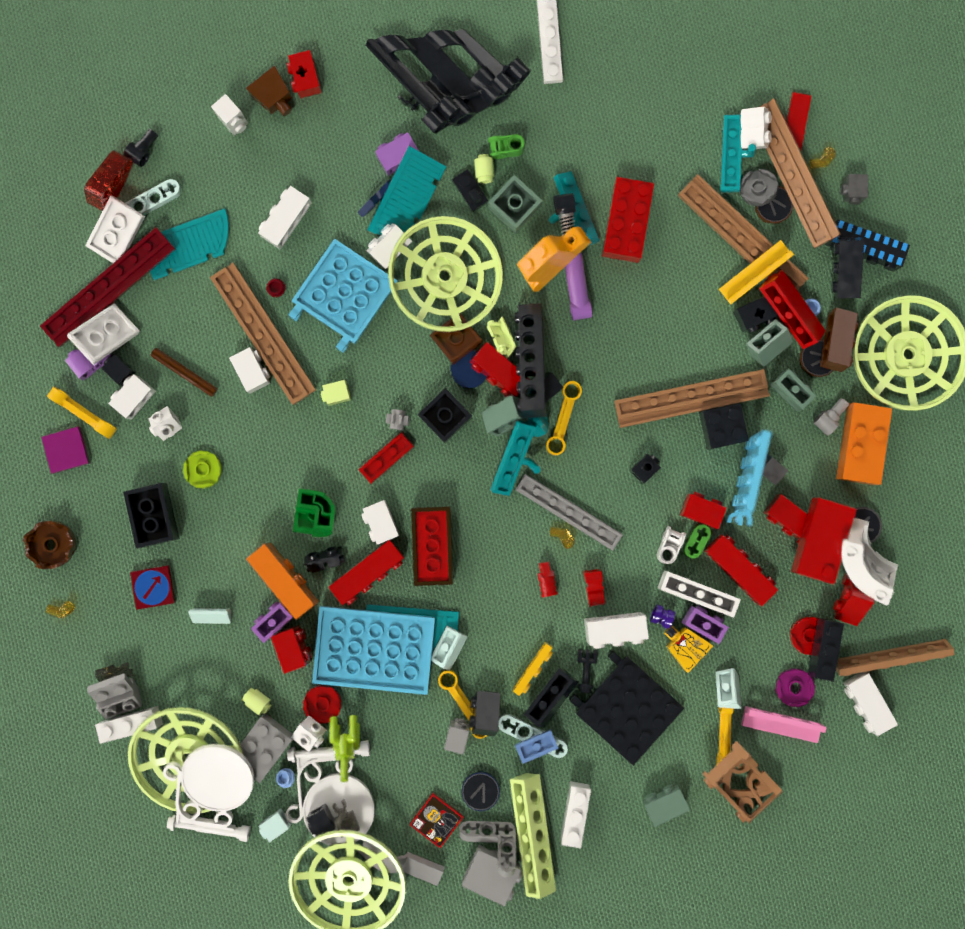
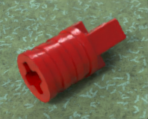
M549 562L539 563L540 573H537L541 597L558 595L554 570L551 571Z

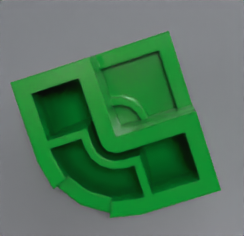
M299 488L293 532L312 534V537L330 536L333 530L335 505L323 492Z

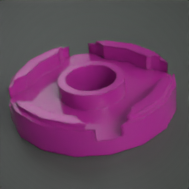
M791 668L783 671L778 676L775 690L778 698L784 704L790 707L805 706L813 698L815 684L807 672ZM793 683L800 685V689L796 693H792L790 689Z

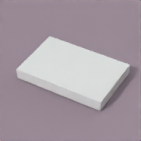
M110 196L85 246L114 263L128 251L145 216L116 197Z
M113 303L68 333L67 337L94 365L138 335L140 330Z

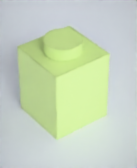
M345 380L322 385L321 397L323 402H327L329 406L351 400L349 388Z

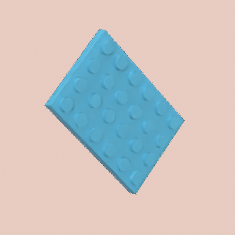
M320 606L312 683L427 695L435 617Z

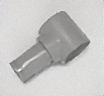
M840 398L830 410H824L820 413L813 424L829 436L839 426V417L849 406V403Z

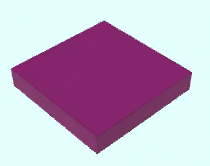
M80 427L41 437L51 474L90 464Z

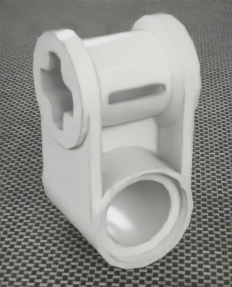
M667 526L657 551L659 562L670 564L676 560L686 537L685 532L680 533ZM665 550L671 553V558L668 561L664 560L662 556Z

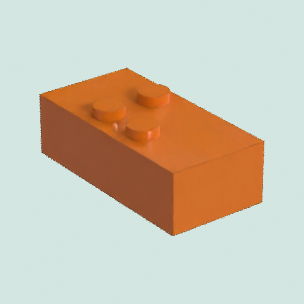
M855 402L849 404L846 408L836 480L881 485L892 408Z
M272 543L263 544L246 558L295 620L302 617L319 603V600L305 585L307 582L300 573L296 574L293 570L294 565L288 558L285 560Z

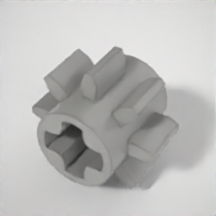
M392 409L391 414H387L386 423L390 424L389 429L404 430V426H409L410 417L405 416L406 411Z

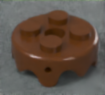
M58 521L39 522L23 537L25 555L39 569H54L65 565L72 558L76 548L73 532L65 524ZM50 539L56 543L53 550L47 547V542Z

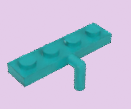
M724 115L721 192H740L741 158L755 156L756 146L754 144H750L748 150H742L741 115Z
M572 171L557 174L553 178L560 195L574 194L576 212L573 215L574 227H581L591 241L589 245L598 243L600 240ZM556 213L549 217L551 224L559 220V215H556Z
M516 421L490 489L493 493L510 496L522 464L529 466L536 474L541 471V468L533 459L525 457L536 430L534 424Z

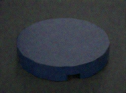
M471 351L454 365L451 364V375L454 381L461 387L476 388L483 384L487 378L483 373L479 374L471 367L472 364L469 361L477 353L476 351Z

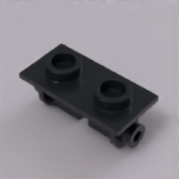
M332 546L322 552L315 551L309 553L304 557V566H306L307 571L314 573L325 570V562H327L329 568L342 565L345 562L344 555H342V546Z

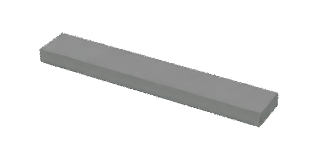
M527 474L524 475L516 488V491L612 551L623 536L617 530Z

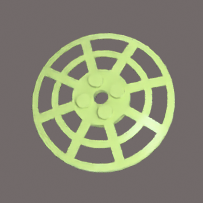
M440 216L420 221L401 236L390 257L388 279L392 295L399 308L407 317L427 329L453 332L471 327L481 321L491 311L500 295L503 270L497 249L482 230L463 219ZM436 224H452L462 227L467 231L461 240L451 236H438ZM428 226L429 239L421 242L413 251L403 245L413 233ZM473 234L487 247L492 260L481 263L477 253L468 245ZM440 242H449L458 246L453 254L442 252ZM432 244L434 255L427 261L417 255L423 248ZM464 250L472 257L475 265L465 266L460 259ZM400 252L408 258L405 267V281L395 283L394 265L397 254ZM415 262L423 269L421 278L411 280L412 263ZM495 267V287L492 297L489 298L481 294L484 283L483 270ZM447 271L450 276L449 280L443 281L439 276L440 272ZM477 272L478 282L476 290L467 286L466 283L468 274ZM424 285L427 292L430 293L425 302L417 296L413 287ZM408 289L412 299L421 307L417 316L413 315L404 306L398 296V290ZM460 292L471 297L465 304L458 308L456 307L454 297ZM436 298L446 299L449 310H440L431 306ZM476 300L487 305L475 318L462 324L459 313L468 309ZM428 312L443 316L451 315L454 326H436L423 320Z
M922 296L893 298L874 308L858 328L855 335L856 343L853 348V361L856 373L864 388L875 399L889 407L906 411L931 408L947 400L959 388L965 378V329L950 309L935 300ZM901 303V315L890 318L881 325L874 318L883 309ZM910 303L926 305L935 309L939 314L932 321L921 316L909 314ZM945 318L954 328L960 347L948 348L946 339L938 328ZM901 321V333L892 337L885 329L891 324ZM909 321L919 322L925 325L926 328L921 333L909 331ZM869 324L875 332L870 340L868 353H858L861 334L865 326ZM932 332L940 343L941 348L932 349L927 340V337ZM880 335L887 344L884 352L874 353L875 343ZM906 349H909L912 352V358L910 360L904 357V351ZM961 354L958 373L955 380L950 384L942 378L947 368L949 355ZM942 356L937 373L928 368L932 357ZM876 360H885L889 368L883 377L876 367ZM859 361H869L871 370L879 381L874 389L864 379L859 367ZM923 373L931 379L920 387H914V376ZM895 374L905 377L906 388L897 387L889 382ZM935 384L946 390L932 401L924 404H918L916 393L926 391ZM886 387L894 392L907 394L909 405L893 403L881 397L880 393Z
M169 708L149 716L137 728L129 744L128 764L136 784L143 793L160 806L177 812L176 801L170 799L174 789L177 790V778L175 781L166 779L160 766L176 762L182 767L186 760L185 754H190L195 749L208 745L204 740L207 733L218 744L225 745L221 737L210 728L212 724L218 726L234 744L228 746L236 749L243 755L237 738L224 723L210 714L192 708ZM175 713L191 714L206 720L204 724L190 720H179ZM167 714L171 723L161 727L155 734L144 731L150 722L160 716ZM183 726L197 727L200 731L197 736L186 734ZM175 728L178 736L172 741L161 736L167 730ZM139 738L151 741L149 746L150 761L138 764L137 761ZM156 744L167 747L165 756L156 759ZM153 768L156 775L168 785L163 795L148 783L142 774L143 771ZM169 768L174 775H178L175 769ZM189 806L186 812L188 814H195L197 809ZM202 808L201 813L209 812L212 810Z
M337 830L316 836L300 849L290 869L289 890L298 911L307 921L319 929H383L400 912L405 897L406 881L403 868L398 859L382 842L361 832ZM346 836V843H337L326 848L316 843L330 837ZM354 837L368 841L379 847L382 851L375 854L367 847L355 844ZM308 848L318 853L312 861L309 871L297 872L301 857ZM347 848L345 857L337 859L330 853L336 849ZM355 849L371 857L363 862L355 857ZM322 857L330 863L327 871H315ZM389 857L393 861L399 872L400 883L389 880L387 868L382 862L383 859ZM377 863L382 871L383 878L372 876L370 867ZM349 876L353 878L354 881L347 882L344 879V877ZM309 879L311 891L316 898L311 905L307 906L299 893L297 880ZM315 879H325L327 890L323 894L320 893ZM372 884L383 886L381 894L376 900L369 893ZM388 889L399 891V897L395 906L385 915L379 905L386 898ZM334 896L344 901V908L332 904L328 899ZM364 898L368 903V906L352 909V902ZM323 905L330 911L343 915L342 926L329 923L318 917L314 912ZM374 911L379 919L376 923L367 926L350 927L351 916L364 915Z

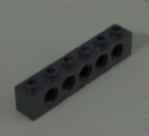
M541 303L518 305V312H515V323L519 324V329L515 330L516 341H519V347H516V357L520 358V364H516L517 376H520V382H517V393H521V400H517L518 412H522L523 418L546 417ZM528 324H532V325H533V326H531V327H525V326L528 325ZM528 341L534 342L533 344H530V345H527V344H526ZM530 358L534 359L532 362H526ZM529 376L535 377L533 380H527ZM529 394H535V395H536V396L533 397V398H528V397H527Z

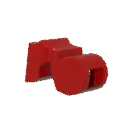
M600 569L582 571L584 580L587 583L586 595L589 607L605 605L602 571Z

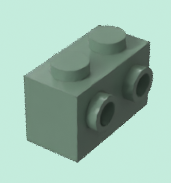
M775 319L746 345L751 357L764 367L792 344L793 341L788 328Z
M790 369L783 371L770 384L796 412L803 410L816 397L813 390L807 384H804L799 379V376Z
M507 396L500 403L493 404L487 410L481 412L487 433L498 437L513 429L517 420L528 421V418H523L521 411L518 412L517 400L521 399Z
M677 784L668 785L663 788L662 792L657 794L651 793L645 797V800H642L654 827L690 811Z

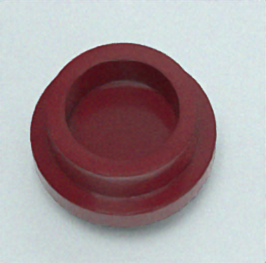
M274 278L267 283L266 290L270 296L278 298L285 293L286 286L282 280Z

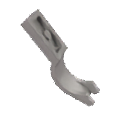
M362 839L364 847L372 850L375 854L381 852L377 846ZM357 850L366 860L371 857L368 854L360 850ZM410 852L403 856H396L404 873L436 886L438 885L445 869L444 866ZM389 857L382 860L388 873H398L395 864ZM377 863L373 865L374 868L381 871Z

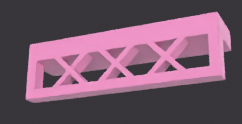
M748 706L744 708L741 725L815 743L819 741L820 732H826V726L821 723Z

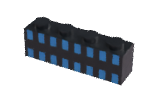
M841 220L835 221L841 233L837 237H862L864 239L863 259L867 263L873 265L880 264L889 271H895L903 267L910 247L909 244ZM837 237L825 243L832 251L834 243H837Z

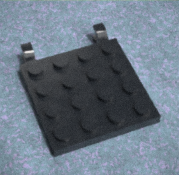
M611 651L608 657L617 665L615 669L585 702L575 694L569 700L578 708L575 712L576 715L634 766L683 711L684 707L627 655L622 660L614 651Z

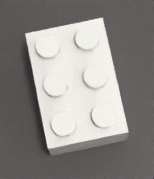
M641 612L584 618L586 642L593 646V648H604L605 644L610 643L613 646H622L627 641L632 642V644L644 643L645 639H649L646 615Z

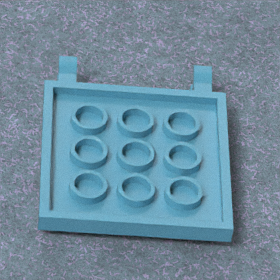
M334 238L292 299V303L295 306L288 315L297 322L304 310L342 335L343 337L336 348L344 353L350 342L357 343L390 295L391 289L388 274Z
M763 430L751 436L745 444L747 454L745 458H742L740 466L743 472L741 476H738L736 487L739 488L738 494L734 495L732 506H735L734 513L728 515L727 523H731L732 518L735 516L734 522L742 526V516H745L747 518L746 525H752V511H754L771 436L769 431Z

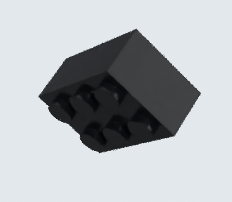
M158 483L123 492L136 549L180 539L167 483Z

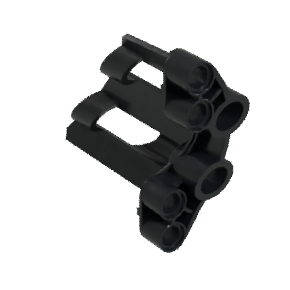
M464 29L457 31L437 30L425 34L424 37L408 39L401 35H386L377 39H368L365 45L427 111L423 119L421 117V120L434 134L450 125L460 126L468 122L479 112L505 102L531 72L518 56L508 66L502 65ZM452 45L462 46L482 68L472 78L467 76L442 50L444 47ZM410 50L432 73L431 79L427 82L419 81L394 52Z

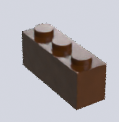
M835 308L828 313L820 367L843 372L852 365L853 356L851 355L856 343L854 335L858 328V313L840 308Z

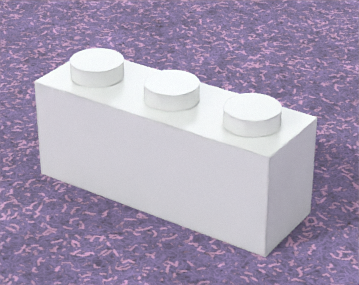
M292 186L282 192L280 202L272 207L267 221L264 220L259 227V235L280 250L312 204L310 198Z
M860 672L843 682L846 687L844 688L846 695L849 699H853L856 704L853 707L859 716L862 715L865 720L863 725L869 733L879 736L898 725L869 673Z
M156 706L99 722L95 727L100 744L133 735L144 720L159 712V707ZM161 716L150 722L144 731L157 729L163 725Z
M570 781L560 836L562 845L581 848L591 793L589 784Z

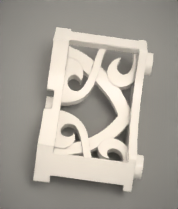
M854 518L849 537L844 539L842 546V559L845 570L852 582L863 593L880 603L888 605L894 590L898 564L888 561L877 551L873 550L868 536L869 522Z

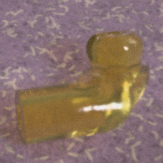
M70 601L64 602L60 607L49 604L45 613L58 618H65L73 613L75 606Z

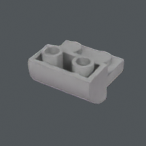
M125 673L87 686L88 694L97 703V710L105 719L142 706L141 695L133 678L129 679Z

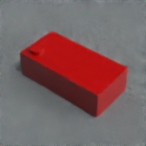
M819 497L812 498L791 572L835 585L842 561L844 539L849 537L857 509Z

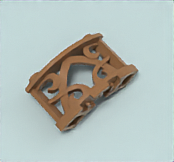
M736 741L731 746L733 750L709 773L706 771L702 773L706 777L703 781L711 789L715 787L738 811L735 814L743 823L747 821L750 824L783 791L764 770L761 772L757 770L759 765ZM749 771L746 777L748 790L730 788L733 772L742 774ZM754 779H758L757 783H753L756 788H753L752 785ZM773 793L764 803H762L759 797ZM731 797L737 798L736 803L731 799ZM751 798H755L759 807L750 815L745 811L744 805L749 803V806L753 809Z

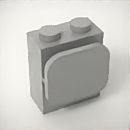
M478 844L462 879V886L505 906L507 900L511 901L515 890H513L515 883H519L523 874L521 872V864L516 862L513 876L502 877L498 873V851L489 850ZM505 860V869H509V860Z

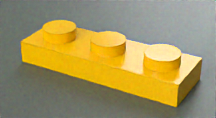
M544 642L514 686L513 692L518 696L522 692L525 694L531 686L529 682L532 677L536 678L542 670L541 664L543 661L547 662L553 654L551 651L552 646L547 642Z

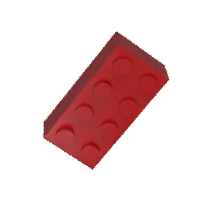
M616 177L601 257L639 263L642 258L654 183Z

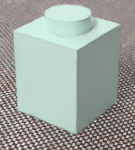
M281 808L263 820L259 825L261 836L264 839H268L269 842L288 830L292 824L286 819V814Z

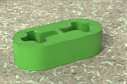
M699 524L693 528L683 548V552L687 557L693 559L701 555L711 536V530L707 525ZM704 528L706 536H701L698 541L697 538L699 536V533H697V530H702ZM695 542H697V545L695 546L697 553H692L690 555V550L688 549V547H693Z

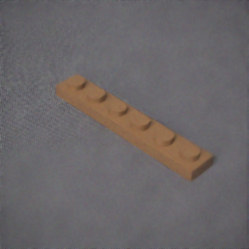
M946 639L849 656L838 659L836 671L839 676H849L855 673L887 669L914 662H925L931 659L954 655V648Z

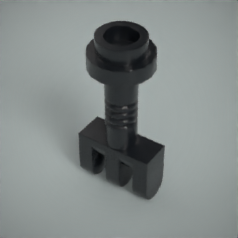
M578 649L577 662L583 663L582 684H578V688H580V692L591 693L594 685H590L591 663L597 664L598 651L593 650V658H590V650L586 649L585 657H582V649Z

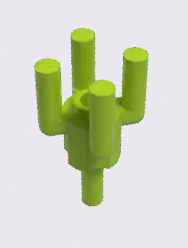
M350 715L349 734H341V725H338V717L333 716L330 717V743L333 744L335 760L341 761L340 781L348 782V762L354 759V750L360 748V724L357 723L356 715Z

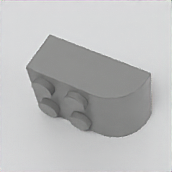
M263 714L240 744L243 755L253 769L254 780L259 784L293 740L291 738L293 733L268 714Z

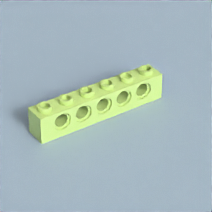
M525 773L511 778L510 784L526 896L541 899L556 892L540 774Z

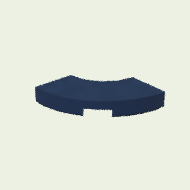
M392 179L387 181L357 212L361 217H365L382 200Z

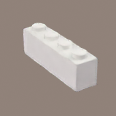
M665 570L658 585L660 590L733 618L741 600Z

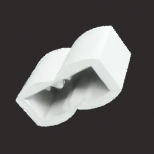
M766 107L741 110L742 149L748 150L750 144H754L756 149L768 148L772 140L771 131H768L772 115Z

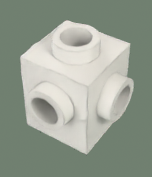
M168 406L155 412L148 418L151 425L149 427L150 431L155 437L159 436L163 441L182 429L179 418Z
M308 716L299 724L291 738L310 752L314 747L318 748L325 740L323 735L327 730L312 717Z

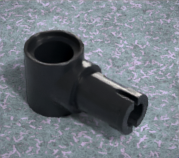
M149 128L140 141H136V143L131 142L126 146L123 153L124 157L137 166L143 167L150 156L148 153L150 151L149 148L158 138V135Z

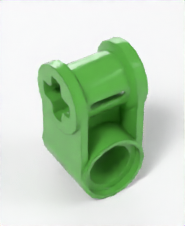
M518 134L488 138L491 148L489 156L493 160L518 157L524 152V139ZM515 142L521 144L518 149L512 148L511 145Z

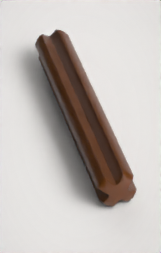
M158 348L153 349L151 357L209 396L213 397L218 389Z

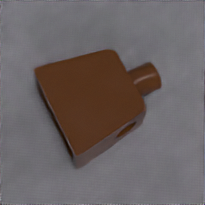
M275 66L246 87L249 95L270 114H274L279 110L283 116H287L292 111V108L288 105L292 97Z

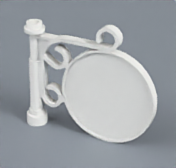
M369 740L360 742V748L354 750V756L355 754L362 757L370 756ZM333 746L312 749L310 752L307 750L296 751L295 747L288 749V761L295 763L297 760L299 805L293 804L288 807L285 815L286 819L290 823H298L303 817L305 825L309 830V823L306 819L308 813L327 804L337 823L334 831L350 830L366 834L371 827L375 813L373 796L368 787L352 775H348V782L340 781L339 761L335 760ZM353 760L349 761L348 773L353 768ZM336 761L335 767L339 773L320 778L322 768L317 762ZM312 764L318 770V776L311 777L308 771H305V778L315 783L309 789L303 803L301 773L307 765ZM299 807L300 816L292 818L289 814L290 810L298 809ZM346 836L330 837L320 840V842L330 846L337 843H346ZM354 837L355 842L360 840V838Z
M208 744L190 753L182 767L176 762H170L165 766L163 770L164 777L170 781H175L177 778V813L173 817L169 816L167 828L170 831H174L175 828L196 830V832L236 837L239 841L248 842L251 826L242 825V827H236V825H232L233 813L230 811L239 807L247 800L254 785L253 769L244 755L226 745ZM168 769H175L178 775L169 773ZM181 785L187 796L191 799L186 802L184 808L181 805ZM193 806L197 809V812L194 815H190L186 812L187 807ZM202 808L217 811L214 819L198 816ZM225 815L229 820H219V816Z

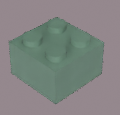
M515 175L488 202V209L515 234L542 206V200Z

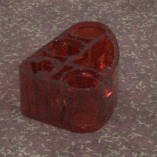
M115 150L109 153L85 185L84 192L89 205L103 211L110 196L118 198L128 178L132 159Z

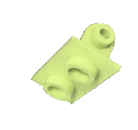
M501 317L498 322L494 320L489 321L487 329L491 337H495L493 341L497 351L502 355L504 354L506 359H508L516 348V344L504 318Z

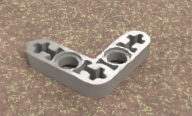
M465 821L460 825L459 835L464 841L498 843V873L506 878L514 875L516 869V829L512 823ZM484 829H491L493 833L485 835L482 831ZM504 846H509L512 848V851L505 853L501 849ZM505 860H509V869H505Z

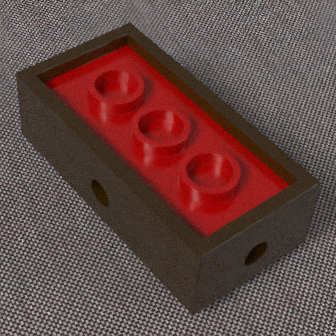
M451 507L411 508L414 586L453 585Z

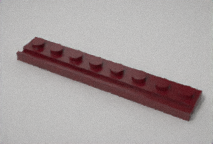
M155 227L43 322L40 327L56 343L57 347L63 346L70 340L67 337L68 333L109 307L176 249L161 231Z

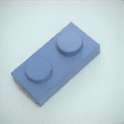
M551 729L515 744L522 764L559 749Z

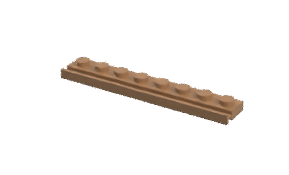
M773 98L770 102L760 106L766 107L772 115V121L768 127V131H771L772 140L766 150L813 247L817 248L840 236L841 233L776 99Z
M698 174L678 194L681 200L748 263L751 264L774 246ZM789 259L765 277L767 279L783 270L797 290L809 279Z
M231 263L228 267L212 275L210 279L291 404L295 405L309 396V394L315 392V387L236 265Z
M762 369L615 400L614 405L619 428L765 398L769 397L770 393L768 392L765 370Z

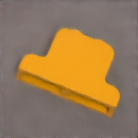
M573 227L563 236H546L518 262L517 266L532 290L539 292L584 250L591 241L581 227Z

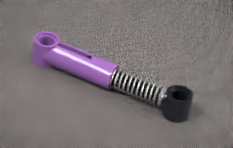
M573 193L553 196L555 213L559 215L561 220L560 223L562 224L560 226H562L563 235L575 225L573 224V215L576 212V205ZM579 253L565 266L570 297V311L573 321L592 318L582 253Z

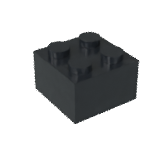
M446 388L417 414L444 443L449 441L473 418Z
M741 403L699 413L707 450L749 441Z

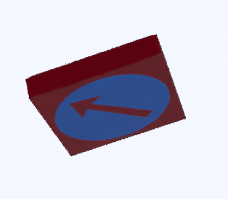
M169 565L130 572L136 610L176 603Z

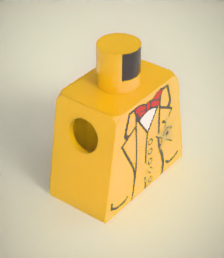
M671 625L664 632L671 640L666 647L687 673L713 647L686 627L678 631Z

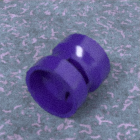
M657 604L651 614L650 622L654 624L659 623L662 627L669 629L673 623L675 611L665 610L663 606Z

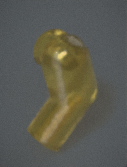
M826 147L821 158L810 159V169L827 167L835 158V150L832 147Z
M550 527L549 536L559 537L566 549L573 547L575 543L574 538L568 529Z

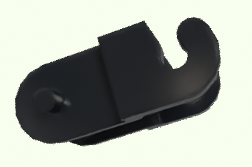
M400 95L397 96L403 105L411 107V111H418L417 107L420 103L417 101L413 105L411 103L414 99L413 96L409 100H404Z

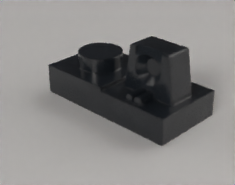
M468 169L452 179V182L472 212L488 203V199Z

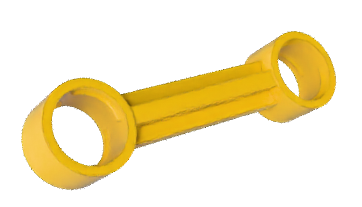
M569 381L563 386L562 395L564 399L553 436L546 443V450L554 456L560 455L565 450L564 436L574 402L582 393L580 384L575 381ZM569 384H574L578 388V395L574 398H569L565 394V389ZM553 439H559L563 444V448L558 453L552 452L549 448V443Z
M53 386L47 397L72 412L104 437L111 439L117 429L113 425L100 419L59 388Z
M453 670L442 671L438 679L440 687L450 692L469 721L470 716H473V708H470V701L457 683V674ZM450 673L455 676V682L452 686L447 687L442 684L441 678L443 674ZM472 734L474 737L478 739H483L488 736Z
M718 707L720 725L719 753H717L716 765L730 753L731 714H733V708Z

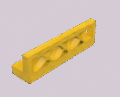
M780 240L719 288V291L732 304L794 254Z

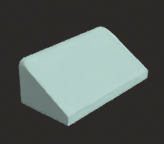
M193 608L189 610V616L193 623H231L230 609Z
M446 626L431 656V661L443 669L451 670L467 636Z
M734 668L716 671L718 707L740 709L741 696L738 673Z

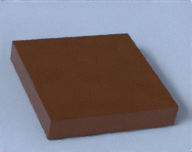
M459 313L462 324L467 323V320ZM452 318L442 326H454ZM472 326L460 331H434L430 334L432 340L453 365L483 343V340Z

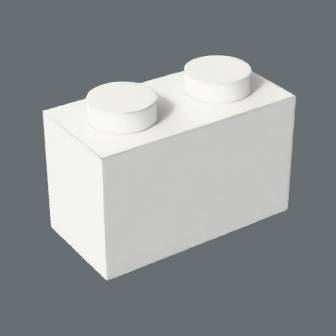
M226 94L211 106L221 122L234 136L246 129L247 120Z
M393 223L391 225L387 224L381 230L382 234L379 238H374L368 244L369 248L366 250L385 269L389 266L390 257L396 243L404 234ZM408 238L403 245L407 247L412 240Z
M249 347L229 358L246 392L251 394L270 384L268 378L271 376L266 367L262 368L260 364L262 358L257 350L254 351Z
M134 374L125 379L123 382L124 386L113 393L111 401L108 403L122 416L130 420L134 418L156 392L142 378Z
M386 500L363 508L364 513L361 515L364 523H369L371 528L369 535L372 542L376 541L378 545L400 536Z

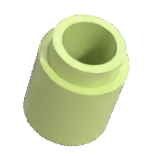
M489 154L478 155V158L474 159L476 179H478L479 184L492 183L493 177H495L493 158L489 157Z
M250 688L242 698V701L245 702L244 705L259 716L262 713L265 715L272 706L269 704L271 699L257 689Z

